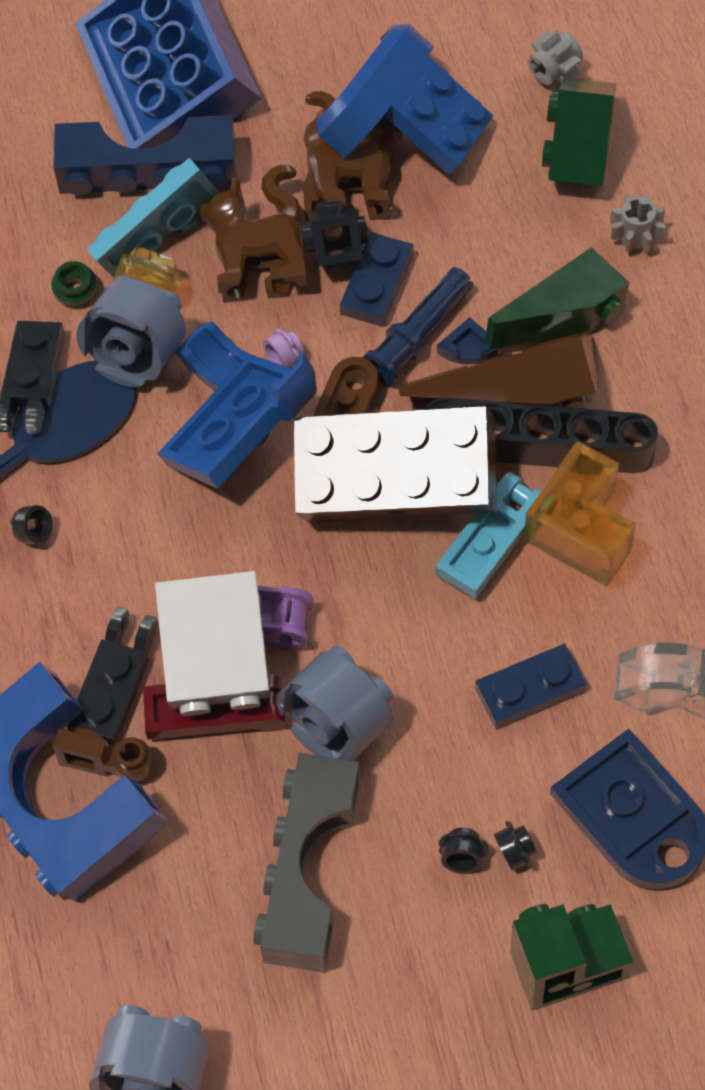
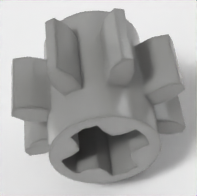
M556 30L549 34L545 31L530 43L535 51L530 54L528 60L529 68L541 83L545 85L552 83L556 87L559 83H562L563 78L575 79L581 74L576 66L582 62L583 52L579 43L566 32L559 34Z
M629 195L625 196V203L622 209L618 207H612L610 222L613 224L611 227V240L620 239L626 252L643 249L649 252L653 238L657 240L664 239L666 226L663 224L664 207L656 208L648 195L632 198Z

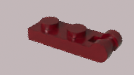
M268 674L271 698L260 699V707L233 710L230 707V703L210 705L209 713L191 716L180 715V709L171 710L167 702L165 684L143 686L147 740L252 729L266 732L283 729L286 726L285 714L281 716L276 704V696L283 689L282 678L279 675Z

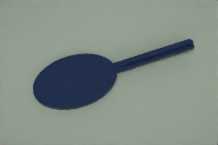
M96 361L76 364L58 372L50 408L45 410L39 434L27 433L25 428L27 408L20 407L12 428V437L15 445L0 455V479L26 459L39 463H56L73 459L99 446L118 430L129 415L134 404L136 388L123 386L103 377L94 369L98 364Z

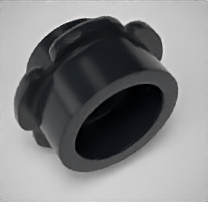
M506 821L507 827L494 834L504 858L512 871L525 864L527 867H530L532 865L530 856L538 851L526 827L522 825L514 829L513 824L510 821Z
M455 828L450 833L443 835L438 842L440 846L439 853L442 855V865L456 873L466 874L479 870L482 866L483 857L487 856L489 852L487 842L480 840L479 834L470 828Z

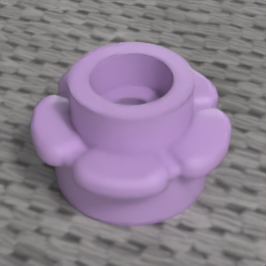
M276 328L272 331V336L263 341V349L267 359L288 368H292L296 364L295 359L300 353H304L300 340L291 331L286 333Z

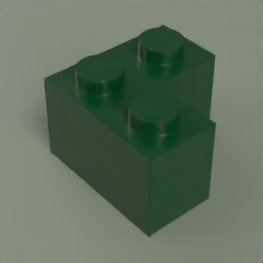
M563 78L560 88L552 89V95L549 96L547 122L555 123L553 140L544 141L542 167L550 168V181L603 186L617 83Z
M540 904L521 912L518 916L519 919L514 920L512 923L510 954L532 1011L631 977L634 961L611 904L596 908L594 904H588L578 907L568 914L564 904L549 908L547 904Z

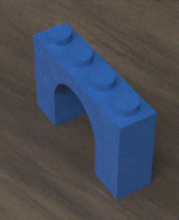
M38 662L0 694V818L3 817L12 829L7 834L11 844L23 857L31 856L40 868L35 873V876L44 889L53 897L60 894L77 902L170 824V822L143 786L127 775L122 776L87 807L73 816L59 820L41 819L32 808L27 793V775L31 762L41 747L57 734L59 728L63 729L85 711L60 677L48 667Z

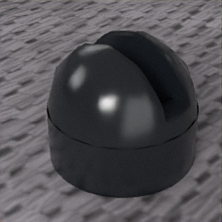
M41 505L24 506L14 512L10 522L12 524L13 536L18 541L26 544L44 543L49 539L53 530L51 514ZM34 519L35 527L28 528V520Z

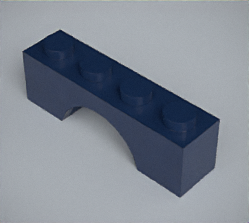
M233 115L188 117L183 128L174 138L162 145L146 149L129 148L116 143L108 137L99 122L54 124L53 168L60 194L84 195L89 192L106 191L128 193L133 190L154 189L164 180L166 174L172 168L181 165L188 158L193 161L215 188L231 186L232 178L237 177L236 137Z

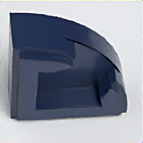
M470 317L437 344V353L451 362L473 365L502 354V349L490 350L486 344L484 345L486 331Z

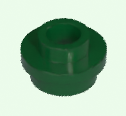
M69 261L57 268L51 281V288L59 302L65 305L76 306L88 302L95 295L97 280L94 272L85 264L78 261ZM72 284H81L76 288H68Z

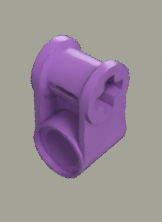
M258 586L265 645L284 650H298L306 647L309 638L305 632L307 611L313 606V596L305 590L294 587L275 588ZM288 615H291L290 622L287 623Z

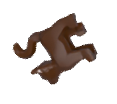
M313 91L305 98L307 105L323 108V113L336 100L333 95L324 91ZM383 116L367 136L344 159L319 136L315 123L319 117L306 126L303 138L307 148L308 174L303 186L305 221H308L307 211L317 210L318 203L330 200H343L345 206L344 191L346 190L362 191L370 220H391L392 202L389 199L388 191L385 190L391 170L389 151L394 143L403 136V133Z
M289 165L275 166L262 178L261 190L268 201L283 209L282 214L244 220L246 207L238 177L232 178L230 190L216 193L210 202L201 205V219L207 222L216 233V251L225 269L224 273L217 276L218 293L222 294L223 302L244 301L247 292L248 271L250 269H270V275L264 280L268 298L287 297L292 281L298 283L299 286L307 285L306 258L300 243L299 230L302 211L298 199L279 187L281 181L296 177L297 172L294 167Z

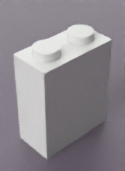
M250 571L156 582L155 589L166 695L171 710L180 709V715L184 716L209 713L210 705L230 703V707L233 710L259 707L261 706L260 699L271 698L256 572Z

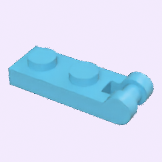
M512 472L506 473L497 484V513L475 514L436 564L435 575L476 599L533 522L544 513L551 496L539 488L534 491L522 484V478ZM514 501L522 507L519 511H516L506 504Z

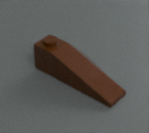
M588 330L531 346L528 349L522 350L521 353L496 356L478 362L474 366H463L410 381L399 386L398 390L400 396L458 398L549 405L562 402L563 407L573 408L591 402L589 394L596 392L600 386L592 340Z

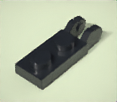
M17 320L0 394V432H11L17 407L27 408L25 414L27 433L39 434L41 432L45 410L50 408L65 337L62 322Z
M116 607L108 623L105 640L101 639L77 698V701L85 711L66 726L68 731L74 732L76 728H86L99 733L103 739L107 740L109 745H116L149 662L148 652L158 624L156 617L144 616L135 636L134 647L131 648L120 644L124 631L128 627L129 611L125 608Z

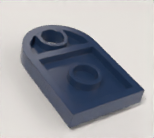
M629 728L550 788V795L610 865L624 879L637 886L649 889H666L677 886L689 879L703 861L705 855V818L703 813ZM666 845H676L685 852L687 861L679 867L666 866L659 859L658 851Z

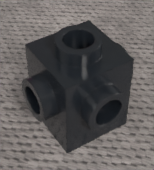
M330 200L318 203L317 210L307 211L309 225L301 226L305 253L313 252L317 266H326L327 269H339L351 266L353 264L352 261L363 260L361 244L368 243L365 217H357V213L352 205L344 206L343 200ZM341 226V231L336 237H328L324 233L325 228Z

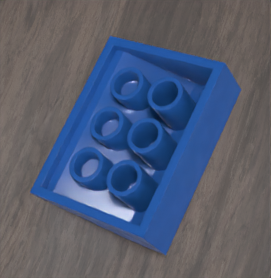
M105 0L75 23L129 148L146 149L168 142L181 131L188 117L233 115L234 119L262 99L217 0Z

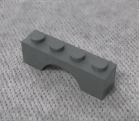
M299 753L296 769H287L283 799L289 800L286 817H277L273 837V846L280 847L277 865L268 864L264 880L263 894L270 896L267 914H258L254 930L253 942L255 945H261L260 949L264 963L325 973L334 927L333 911L331 906L321 901L309 890L302 877L305 860L317 842L330 833L352 827L361 781L360 767L357 761Z

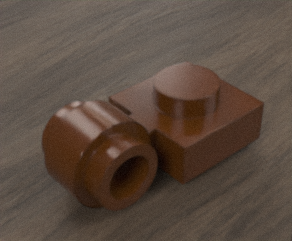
M59 728L52 746L59 765L107 777L109 771L117 774L119 778L127 775L138 782L145 779L153 768V757L149 746L143 740L135 737L125 738L112 748L108 746L107 740L103 739L95 731L86 728H76L72 732ZM137 758L135 761L127 762L129 759Z

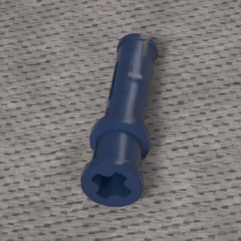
M452 267L402 323L392 324L386 330L384 341L375 350H368L362 358L369 360L376 367L378 382L386 386H392L399 379L398 372L410 359H417L423 352V342L427 336L473 288L474 284L472 281H468L470 276L465 271Z

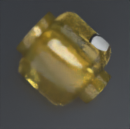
M137 247L132 250L130 255L122 254L114 280L120 275H127L133 279L147 282L160 290H169L177 295L183 278L174 275L176 262L173 258L143 247Z

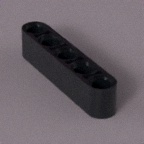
M438 398L432 401L425 409L487 407L495 417V429L501 432L495 435L496 462L641 473L653 464L658 438L657 425L653 419L640 413L458 398ZM544 433L549 437L538 439L532 437L531 434ZM588 436L596 441L586 443L578 438ZM636 440L644 445L635 447L626 442Z

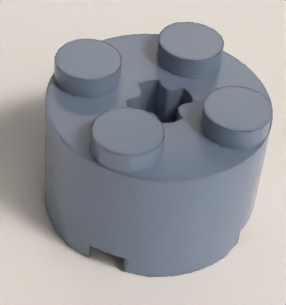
M120 275L107 286L79 323L76 333L79 349L84 357L88 352L98 363L94 369L108 380L127 387L142 386L145 381L151 379L153 381L159 376L184 340L185 322L180 312L182 303L179 297L169 290H160L147 282L133 279L127 275Z
M335 645L329 651L321 652L278 692L276 704L281 716L289 711L296 722L290 729L291 732L311 753L318 756L354 761L390 726L392 716L388 702L392 700L393 694L385 682L375 676L369 678L355 665L353 658L344 648Z
M119 1006L117 1015L110 1018L106 1023L89 1083L90 1090H200L210 1052L208 1042L200 1035L202 1025L198 1021L185 1016H174L171 1020L150 1016L146 1010L138 1006Z

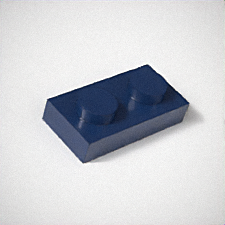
M371 232L368 237V243L365 244L362 251L363 260L358 261L341 300L340 315L384 327L414 255V244Z
M565 643L475 681V690L496 730L586 692L587 687Z

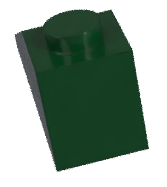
M591 247L488 317L484 345L486 344L490 350L559 339L588 330L591 333L603 323L611 324L622 315L626 308L625 300L630 282Z

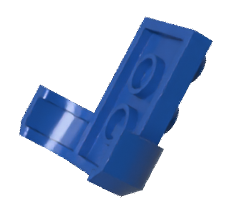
M394 24L380 37V44L342 93L317 119L315 123L318 134L345 159L384 116L450 175L461 164L494 115L428 56L434 46L410 24Z
M212 321L197 327L175 353L195 376L215 392L157 454L168 467L219 488L223 482L229 480L236 473L238 466L256 447L266 441L269 432L280 420L291 421L317 393L316 374L313 366L304 353H300L295 359L296 364L292 368L249 354L236 346L220 330L217 324Z

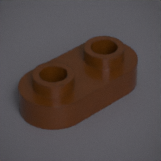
M349 357L340 361L334 367L315 409L314 417L369 413L379 388L376 367L369 360L361 357ZM353 383H359L362 385V387L357 390H352L348 388V386Z

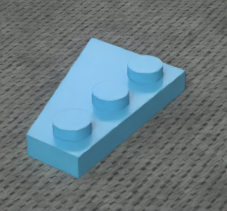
M188 158L181 165L172 168L166 174L164 180L148 195L137 199L132 204L130 211L113 226L102 230L97 236L96 241L87 248V251L110 275L115 277L144 259V250H148L145 253L146 257L157 251L162 244V238L172 231L180 229L184 234L197 226L195 217L200 215L201 205L210 202L215 194L220 192L193 161Z

